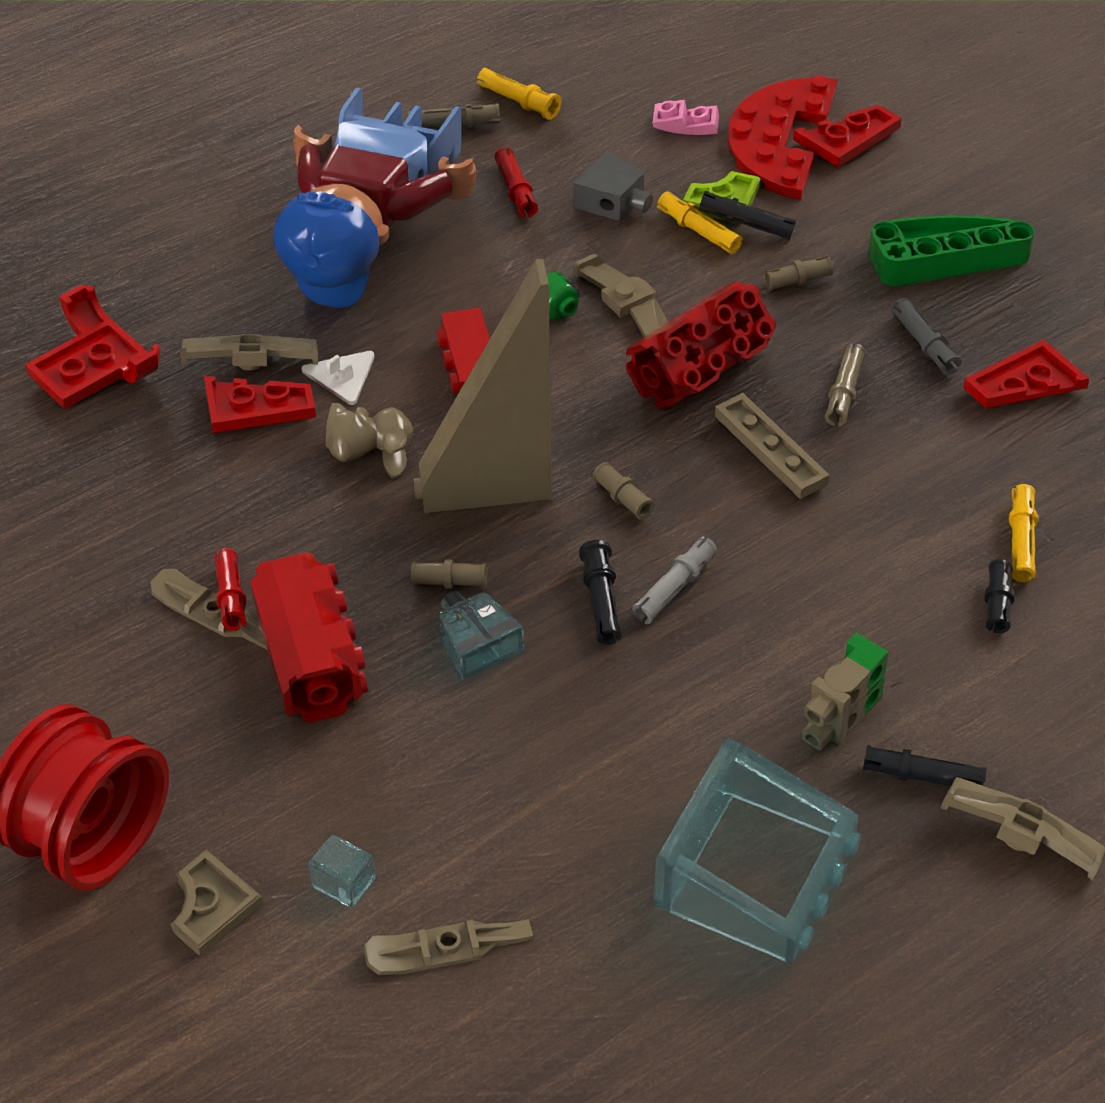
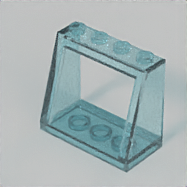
M726 737L656 858L654 906L792 964L798 951L802 950L805 952L809 947L814 934V928L811 926L815 918L822 919L831 899V896L827 895L831 886L838 888L841 884L847 867L844 864L847 855L854 857L862 839V834L857 832L859 815L742 743ZM734 797L829 835L787 918L782 917L696 864Z

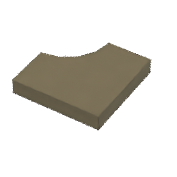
M206 849L175 874L178 885L184 891L185 901L181 913L171 923L172 931L201 957L263 904L262 897Z

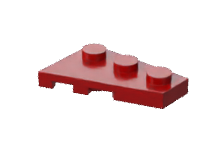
M875 105L846 114V119L831 123L829 120L818 122V128L808 131L804 127L795 129L793 131V140L810 151L815 152V154L836 167H840L900 129L902 118L881 105Z
M1043 339L965 378L963 389L982 406L990 408L1088 388L1090 378Z
M204 376L213 433L316 417L311 384L269 381L265 385L248 384L247 379L234 378L233 383L217 382L216 377Z

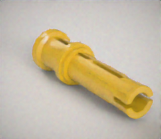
M483 68L478 74L477 79L480 80L477 81V84L517 101L528 112L534 110L541 113L542 117L547 120L554 119L559 113L562 102L560 95L556 93L548 94L543 92L535 84L525 86L488 68Z

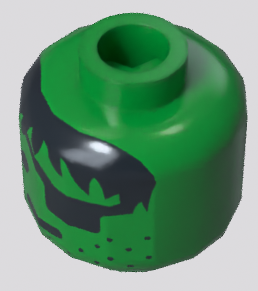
M559 272L547 273L549 283V319L555 321L572 316L578 308L580 298L578 287Z

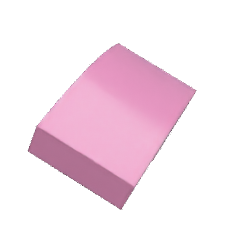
M685 100L665 101L655 104L653 115L654 128L686 135L717 134L719 112L717 105L687 109Z

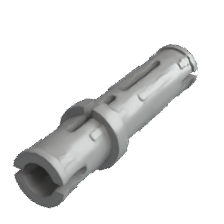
M700 537L684 555H678L672 562L673 566L656 582L643 598L633 605L632 612L639 621L650 624L689 582H694L699 577L701 568L718 553L714 542L709 538L705 541V537Z

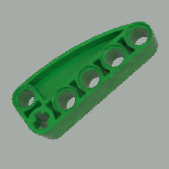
M943 215L880 221L871 228L868 257L879 279L886 285L899 286L1024 264L1029 261L1035 229L1027 222L985 216Z

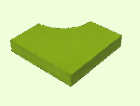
M731 171L725 178L717 182L706 184L691 183L682 201L686 203L691 202L699 209L704 191H708L731 200L733 197L738 198L739 202L751 206L760 188L761 178ZM701 211L703 214L711 218H716L724 221L726 220L716 215Z

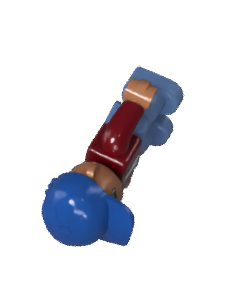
M355 88L340 111L339 129L333 149L331 135L324 134L321 139H313L298 124L294 129L293 145L298 166V185L302 193L292 198L276 218L273 231L275 251L283 264L295 276L301 291L309 300L335 308L348 307L355 304L365 291L370 266L379 252V245L387 241L389 228L395 221L411 219L447 197L457 200L464 199L472 194L473 184L476 181V166L473 164V158L465 160L463 163L455 164L461 152V107H454L439 130L422 128L421 106L415 105L404 123L402 103L396 102L384 120L363 116L362 89Z

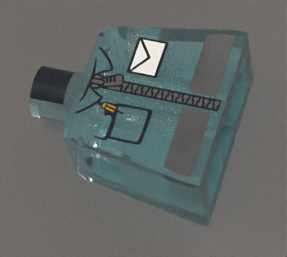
M453 591L442 599L441 606L444 610L438 615L440 637L461 681L524 651L523 626L488 594L480 593L465 600L458 591Z

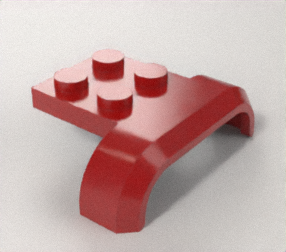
M79 285L59 296L65 317L77 336L25 364L27 374L62 408L67 409L121 378L129 383H135L155 372L159 365L160 347L156 344L151 347L150 352H147L107 316L99 304L93 286Z

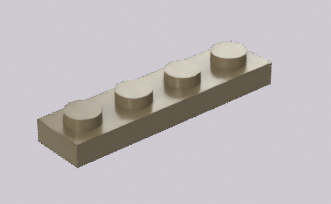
M744 393L715 406L714 416L799 499L829 484L830 475Z

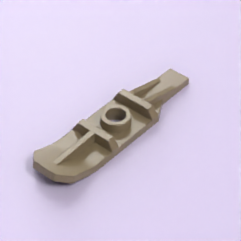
M162 569L151 580V595L170 609L224 637H243L267 649L260 623L251 617L245 607V626L242 627L240 625L239 619L240 630L229 631L222 625L221 608L217 611L209 610L210 608L217 607V593L195 583L177 569Z
M529 919L492 924L468 920L463 923L427 930L422 929L401 935L372 936L364 945V953L367 967L378 975L408 974L483 959L499 946L533 940V933ZM446 938H453L456 940V943L452 946H444L441 941Z

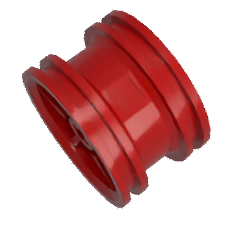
M62 704L44 711L16 736L0 760V845L8 847L17 855L28 858L42 855L45 868L54 877L65 881L74 889L89 891L100 888L109 883L144 846L157 825L169 788V768L166 758L160 751L147 746L144 742L134 737L119 736L112 739L110 728L104 720L76 705Z

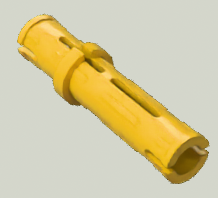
M669 191L664 192L660 196L657 208L676 219L678 225L694 230L729 254H734L738 251L742 244V236L703 214L695 204L691 202L686 203Z
M1019 484L1016 486V489H1012L1013 509L1009 513V524L1012 527V578L1018 582H1029L1031 578L1034 579L1036 576L1035 527L1038 525V513L1035 511V488L1028 484Z

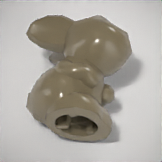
M332 403L326 427V448L330 450L331 454L342 462L355 461L377 448L382 450L383 465L391 478L400 477L406 468L407 457L405 448L409 445L413 436V428L409 419L399 409L394 407L385 408L371 418L365 408L358 407L354 412L346 411V408L340 403Z

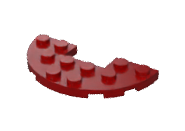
M818 75L813 78L781 81L766 86L744 99L733 112L728 127L729 152L735 157L736 166L743 174L760 177L761 181L765 183L764 188L769 191L802 200L814 163L815 152L800 148H787V144L795 120L817 124L827 120L837 90L838 79Z

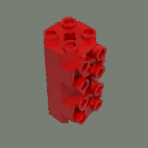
M736 281L721 287L627 348L626 356L631 355V360L626 363V371L641 396L645 399L650 396L655 398L657 401L653 405L659 409L672 406L686 396L700 392L718 380L720 374L735 363L747 360L767 347L768 341H770V337H772L773 331L776 329V322L765 307L758 288L752 283L744 285L740 281Z
M308 552L262 562L256 568L257 575L250 582L254 604L286 714L294 717V712L301 714L304 721L310 723L341 716L348 710L347 702L352 697H354L356 702L362 694L368 693V686L364 672L359 671L366 668L361 646L356 647L355 643L352 642L356 640L352 618L347 619L345 614H340L347 612V605L343 590H337V587H334V585L338 584L334 563L323 564L315 560V556Z

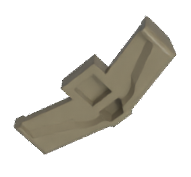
M596 254L585 257L574 264V275L578 279L582 277L601 288V300L620 318L631 314L643 337L669 322L656 300V290L645 280L639 277H627L605 264Z
M258 334L183 339L181 343V365L187 364V359L232 356V366H240V369L247 371L258 370L260 366H267V356L312 359L313 365H318V341L316 339Z
M959 777L953 781L940 809L947 811L950 806L1001 823L1002 825L996 838L1005 841L1009 847L1017 851H1026L1034 855L1041 842L1089 872L1087 878L1092 881L1105 855L1104 845L1050 813L1045 807L1030 800L1021 799Z

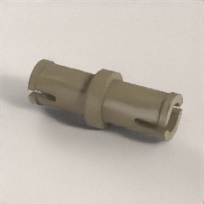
M828 255L804 262L795 260L789 266L766 270L764 278L769 291L793 284L802 286L808 280L833 275V265Z
M603 462L597 466L593 473V479L610 492V497L614 502L626 506L640 520L651 515L655 508V503L637 488V484L632 478L624 477L608 462Z
M446 559L444 563L413 561L411 565L412 585H444L445 589H453L454 585L482 587L487 585V563H455L454 559Z

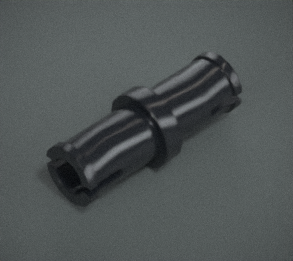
M1003 559L990 562L989 587L986 588L984 596L985 602L988 604L986 628L989 631L993 629V633L1009 631L1011 628L1010 606L1015 600V591L1011 588L1013 565L1011 562H1008L1005 570L1006 560Z

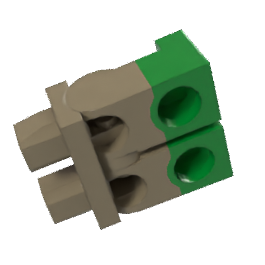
M857 632L847 641L845 660L841 664L829 668L825 673L824 679L818 676L811 683L810 701L804 707V716L808 720V725L802 730L803 741L817 750H822L830 740L839 746L844 742L847 733L883 697L884 674L886 673L888 659L887 650Z

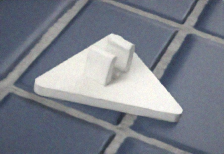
M365 351L342 357L335 355L329 360L318 362V365H313V363L303 365L302 373L349 405H355L375 358L374 352Z

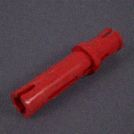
M504 147L495 152L494 159L508 186L509 191H507L510 200L516 204L519 215L525 218V210L528 218H531L538 211V205L532 196L533 188L530 182L525 180L512 149L507 147V155Z
M231 548L220 549L221 558L218 552L214 556L219 587L216 602L217 607L221 608L223 627L229 631L240 630L239 619L242 627L246 624V615L244 613V607L247 603L246 593L244 590L241 591L236 551Z

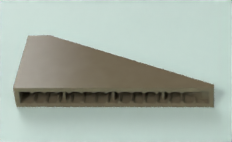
M536 259L419 461L420 477L413 478L415 499H422L424 513L552 500L549 283L544 259Z

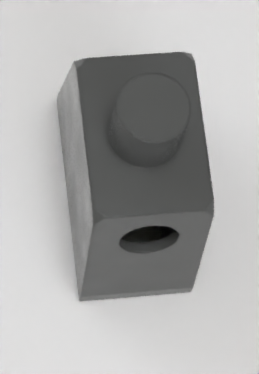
M608 151L573 182L574 208L614 220H621L633 208L646 213L653 203V195L644 192L643 172Z

